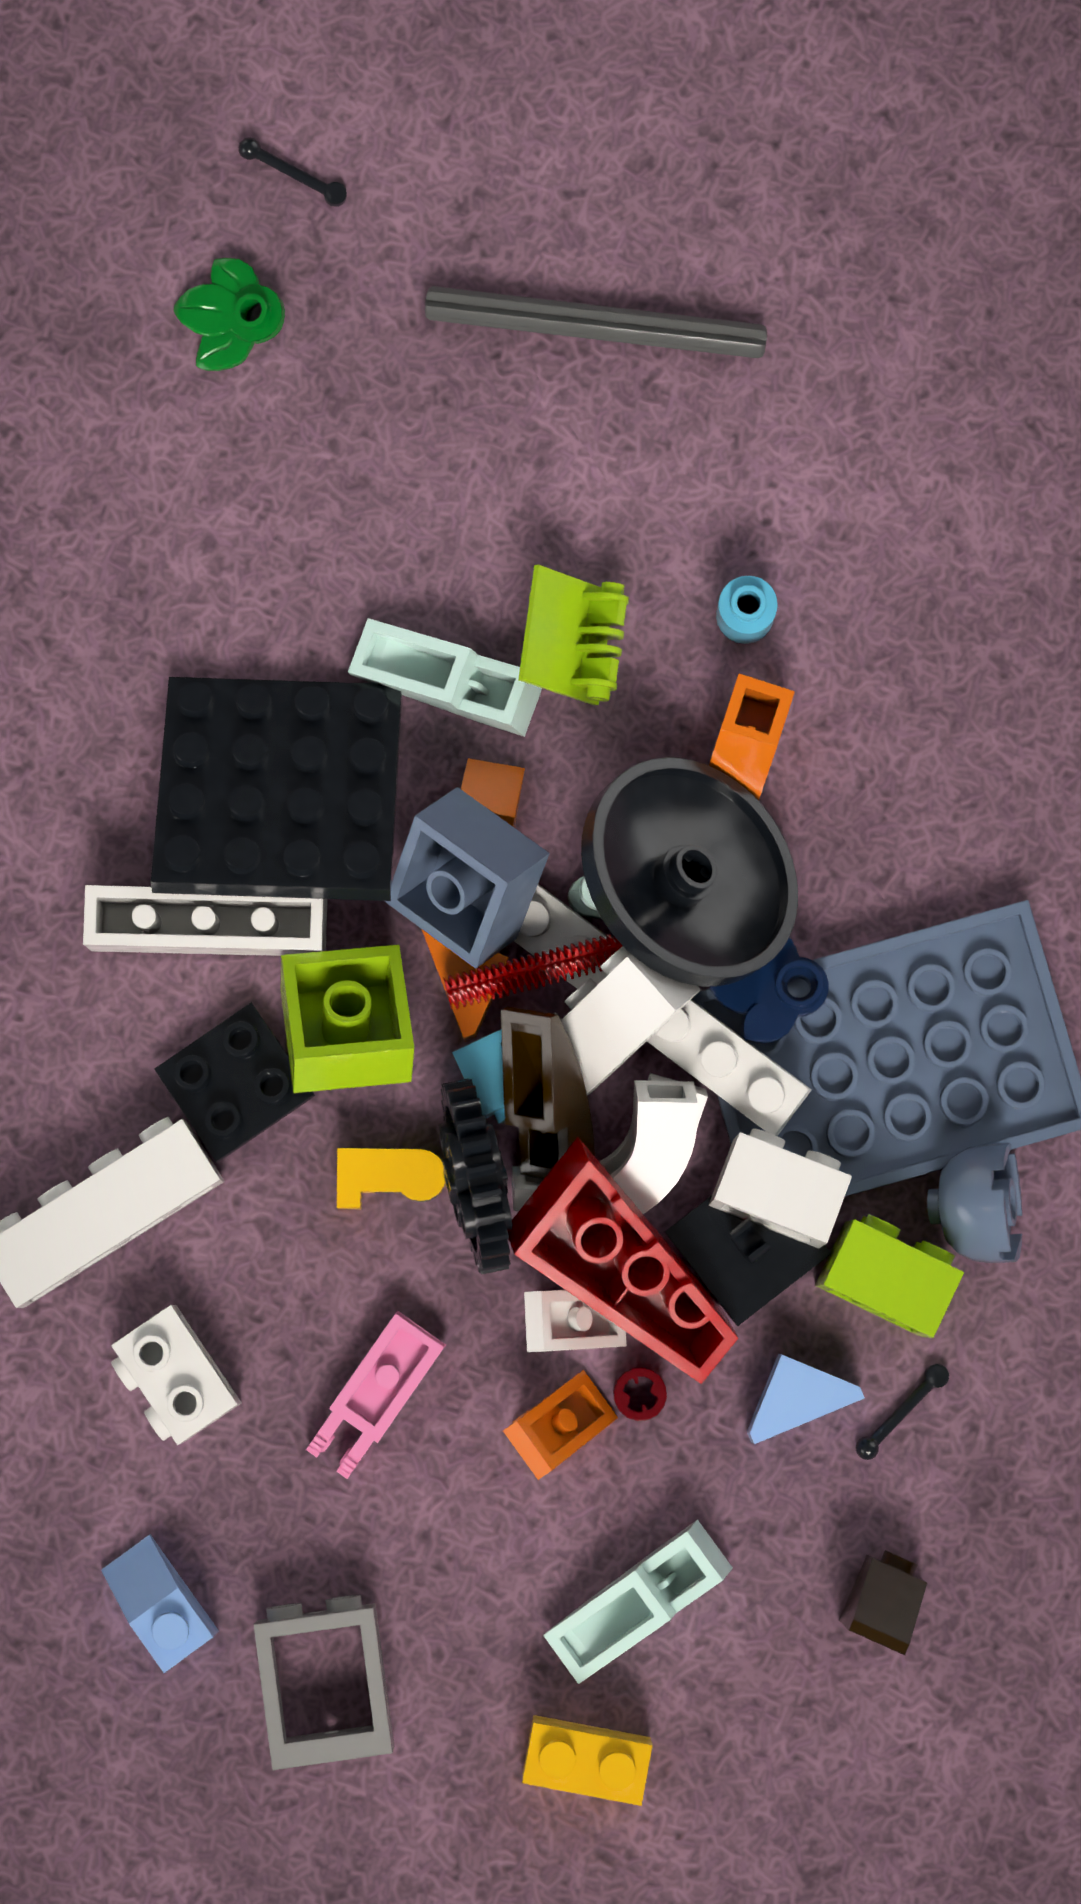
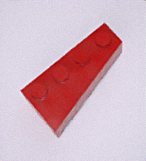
M577 1137L512 1219L513 1229L507 1231L509 1235L508 1240L514 1255L702 1384L738 1340L735 1330L724 1310L581 1139Z

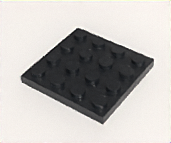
M169 677L151 870L152 893L391 901L402 692L375 683Z

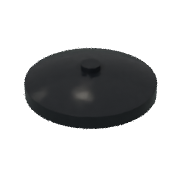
M665 757L647 760L630 767L609 783L594 800L584 823L581 840V857L585 881L592 901L605 925L635 958L650 969L675 981L689 985L710 987L728 985L745 979L774 959L789 939L797 916L798 884L796 871L788 845L775 821L764 806L741 784L706 764L689 759Z

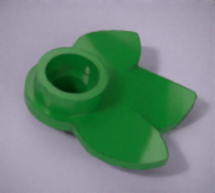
M235 258L215 259L211 268L212 284L198 285L188 289L180 296L173 308L176 317L183 325L196 334L203 335L196 357V366L202 370L221 371L242 364L248 357L254 344L263 343L274 338L284 324L285 308L279 295L272 289L260 285L255 270L246 262ZM261 304L262 311L259 318L249 322L247 320L249 310L254 305Z

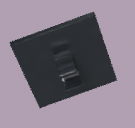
M712 1195L664 1232L737 1327L831 1254L825 1245L818 1249L754 1224L749 1218L744 1220L708 1206Z

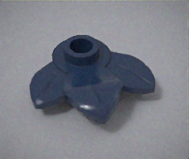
M789 937L775 958L758 971L732 984L710 986V991L725 1007L737 1013L747 1014L743 1030L746 1041L768 1043L786 1036L798 1017L808 1016L819 1010L827 998L829 982L825 971L818 963L799 956L794 942ZM796 978L804 979L810 986V992L801 998L792 996L787 988L791 980Z

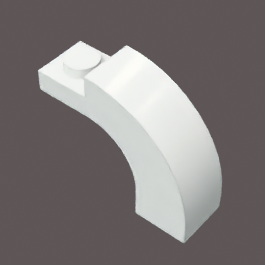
M634 1080L633 1115L628 1134L612 1154L599 1161L642 1214L653 1208L671 1191L684 1172L691 1157L696 1139L698 1099L694 1081ZM512 1166L514 1211H519L544 1180L542 1178L521 1175L520 1166Z

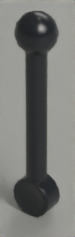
M247 137L239 143L238 152L244 159L252 160L256 158L324 195L326 203L330 206L337 207L346 201V188L341 183L331 182L327 184L261 149L259 142L255 138Z
M940 1364L929 1366L924 1374L925 1380L870 1437L866 1436L858 1440L856 1443V1453L860 1458L871 1460L876 1457L879 1452V1444L933 1388L946 1385L949 1380V1372L946 1367Z

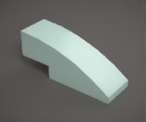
M369 618L366 621L348 673L352 676L370 683L381 684L399 690L406 697L524 737L542 691L540 687L518 681L520 667L478 655L471 648Z
M696 1520L575 1609L543 1636L577 1683L580 1684L670 1621L681 1609L723 1581L733 1567L701 1523Z

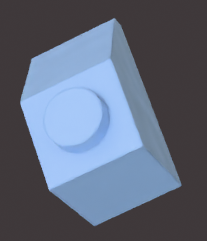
M151 1534L101 1570L129 1625L163 1673L219 1632Z

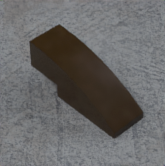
M514 1007L501 1009L505 1124L519 1127L520 1174L545 1179L577 1137L581 1139L595 1156L589 1101L581 1069L570 1038L558 1015Z

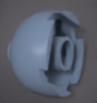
M1010 1143L983 1144L961 1151L953 1156L941 1171L939 1188L928 1190L927 1208L930 1223L941 1224L946 1242L959 1255L976 1262L1006 1263L1017 1262L1020 1258L1022 1234H1011V1226L1016 1225L1017 1216H1022V1198L1015 1153L1009 1154L1012 1146Z

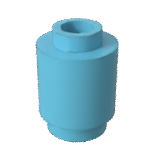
M741 576L733 579L724 587L719 598L716 610V620L719 629L727 638L737 643L748 644L762 639L770 631L778 607L776 594L773 588L761 578ZM748 600L756 604L759 609L755 613L745 614L740 611L737 602Z

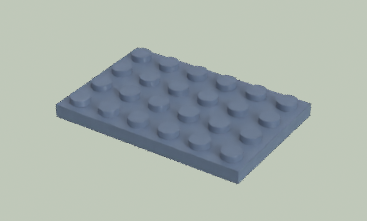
M1028 900L814 959L813 961L818 963L825 971L829 982L828 995L822 1007L813 1014L798 1017L790 1032L779 1040L768 1043L748 1041L812 1089L778 1137L785 1140L783 1149L805 1157L807 1151L810 1150L825 1154L841 1162L839 1171L852 1176L845 1196L941 1170L953 1156L969 1147L983 1144L1010 1143L1012 1145L1010 1150L1081 1130V1076ZM801 978L793 979L787 985L789 993L797 998L804 997L810 992L809 984ZM710 989L700 991L692 998L693 1001L744 1038V1021L747 1014L737 1013L725 1007L716 999ZM716 1094L730 1145L739 1132L750 1135L752 1129L765 1131Z

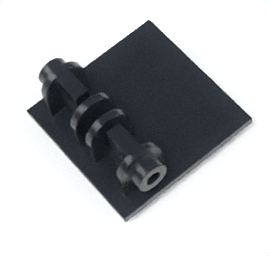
M252 1002L154 1068L216 1163H219L315 1096L313 1092L293 1093L289 1056Z

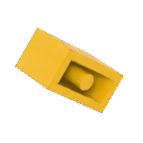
M533 1715L522 1783L642 1806L653 1746L651 1737Z

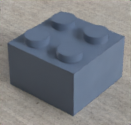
M456 787L415 815L392 880L391 901L385 902L476 969L517 939L550 853L463 790Z

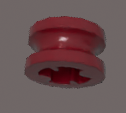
M643 1367L632 1368L624 1372L616 1381L613 1390L614 1402L618 1410L627 1418L635 1421H646L657 1416L664 1408L667 1399L666 1386L662 1378L653 1370ZM638 1377H645L653 1382L650 1392L657 1397L655 1403L649 1409L642 1404V1411L631 1410L627 1406L630 1402V1396L623 1392L629 1380L633 1379L635 1384H638Z

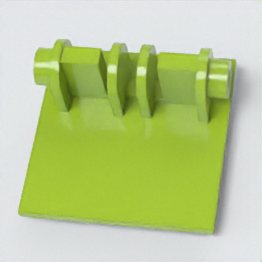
M534 565L518 681L591 705H599V701H609L610 692L617 690L616 680L619 660L612 657H620L622 649L607 645V641L624 639V631L610 628L609 626H624L626 605L629 602V597L624 595L625 586L615 582H602L601 587L550 568Z

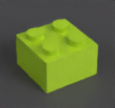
M399 944L281 955L280 991L293 1093L412 1082L415 1047Z
M870 1214L867 1217L863 1216L861 1221L856 1219L846 1221L815 1286L920 1337L934 1338L964 1274L963 1271L951 1266L955 1255L926 1241H922V1243L916 1242L915 1246L911 1247L897 1240L901 1229Z

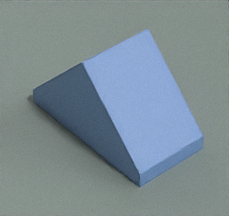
M778 1354L747 1429V1434L751 1443L757 1444L860 1401L865 1397L859 1386Z

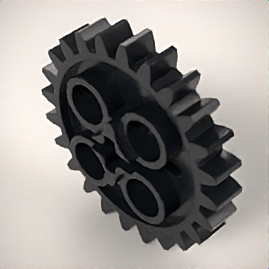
M467 1078L441 1084V1104L444 1113V1123L438 1124L444 1159H442L443 1177L450 1203L453 1205L458 1227H462L465 1239H469L475 1265H477L478 1272L481 1275L507 1270L509 1265H511L507 1230H512L513 1225L507 1197L508 1176L501 1151L498 1147L494 1127L492 1124L488 1125L485 1114L482 1115L480 1099L477 1098L476 1087L473 1085L472 1079Z

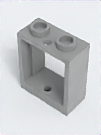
M361 1595L326 1599L327 1610L303 1613L302 1603L266 1608L267 1619H260L254 1623L272 1770L393 1753L395 1746L376 1604L362 1605ZM360 1625L373 1725L286 1737L273 1637Z

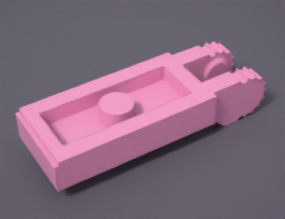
M397 1311L329 1409L332 1413L306 1450L315 1457H318L320 1453L327 1450L335 1438L334 1433L343 1420L353 1425L362 1432V1435L355 1445L346 1451L339 1462L340 1467L336 1471L348 1479L374 1441L378 1443L447 1344L400 1311Z

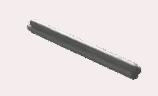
M432 286L428 289L425 301L426 318L433 321L750 358L763 357L766 349L767 328L762 324Z

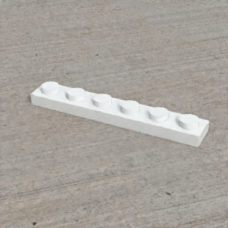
M538 884L519 935L514 941L533 956L536 952L542 956V951L549 954V949L556 952V947L563 950V945L570 948L571 943L577 947L579 941L585 945L586 939L592 943V938H596L599 941V936H603L606 939V935ZM595 966V974H593L591 968H588L589 973L587 976L584 970H581V977H578L575 971L574 979H571L569 973H567V981L578 989L590 978L598 985L607 974L604 971L600 972L598 966ZM692 999L647 1040L648 1043L763 1130L776 1136L779 1135L812 1090Z

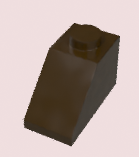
M887 1550L884 1551L881 1560L866 1555L839 1621L849 1631L905 1655L910 1645L927 1586L926 1581L914 1576L918 1564Z

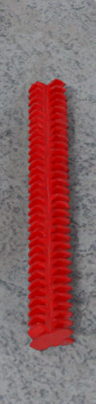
M606 934V939L603 936H599V941L596 938H592V943L586 939L585 945L579 941L577 947L573 943L570 944V948L563 945V950L556 947V952L549 949V954L542 951V956L536 952L534 953L535 958L530 954L527 955V960L523 956L520 957V961L513 958L512 964L509 960H506L505 966L502 962H498L499 967L491 964V969L488 966H484V971L478 967L477 973L472 969L469 975L463 971L462 978L458 973H455V978L448 975L447 981L444 977L443 979L451 1010L452 1003L456 1009H459V1002L462 1003L463 1007H466V1000L472 1006L474 998L479 1004L481 1003V996L487 1002L488 994H490L492 1000H495V992L498 993L499 998H502V990L509 996L510 988L514 994L517 993V987L520 988L521 993L524 992V985L527 986L528 991L531 990V983L537 989L538 981L545 987V979L552 985L553 977L557 983H560V975H562L564 981H567V973H569L571 979H574L575 971L578 977H581V970H584L587 976L589 973L588 968H591L593 974H595V966H598L600 972H602L603 970L600 967L623 945L615 937Z

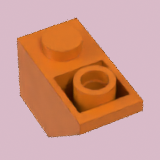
M739 673L709 766L733 778L759 801L795 691Z

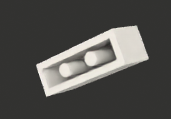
M623 946L604 962L600 968L607 976L598 985L591 978L581 985L565 1000L571 1011L563 1019L560 1018L577 1057L587 1096L650 1039L701 989L696 985L675 981L650 969Z

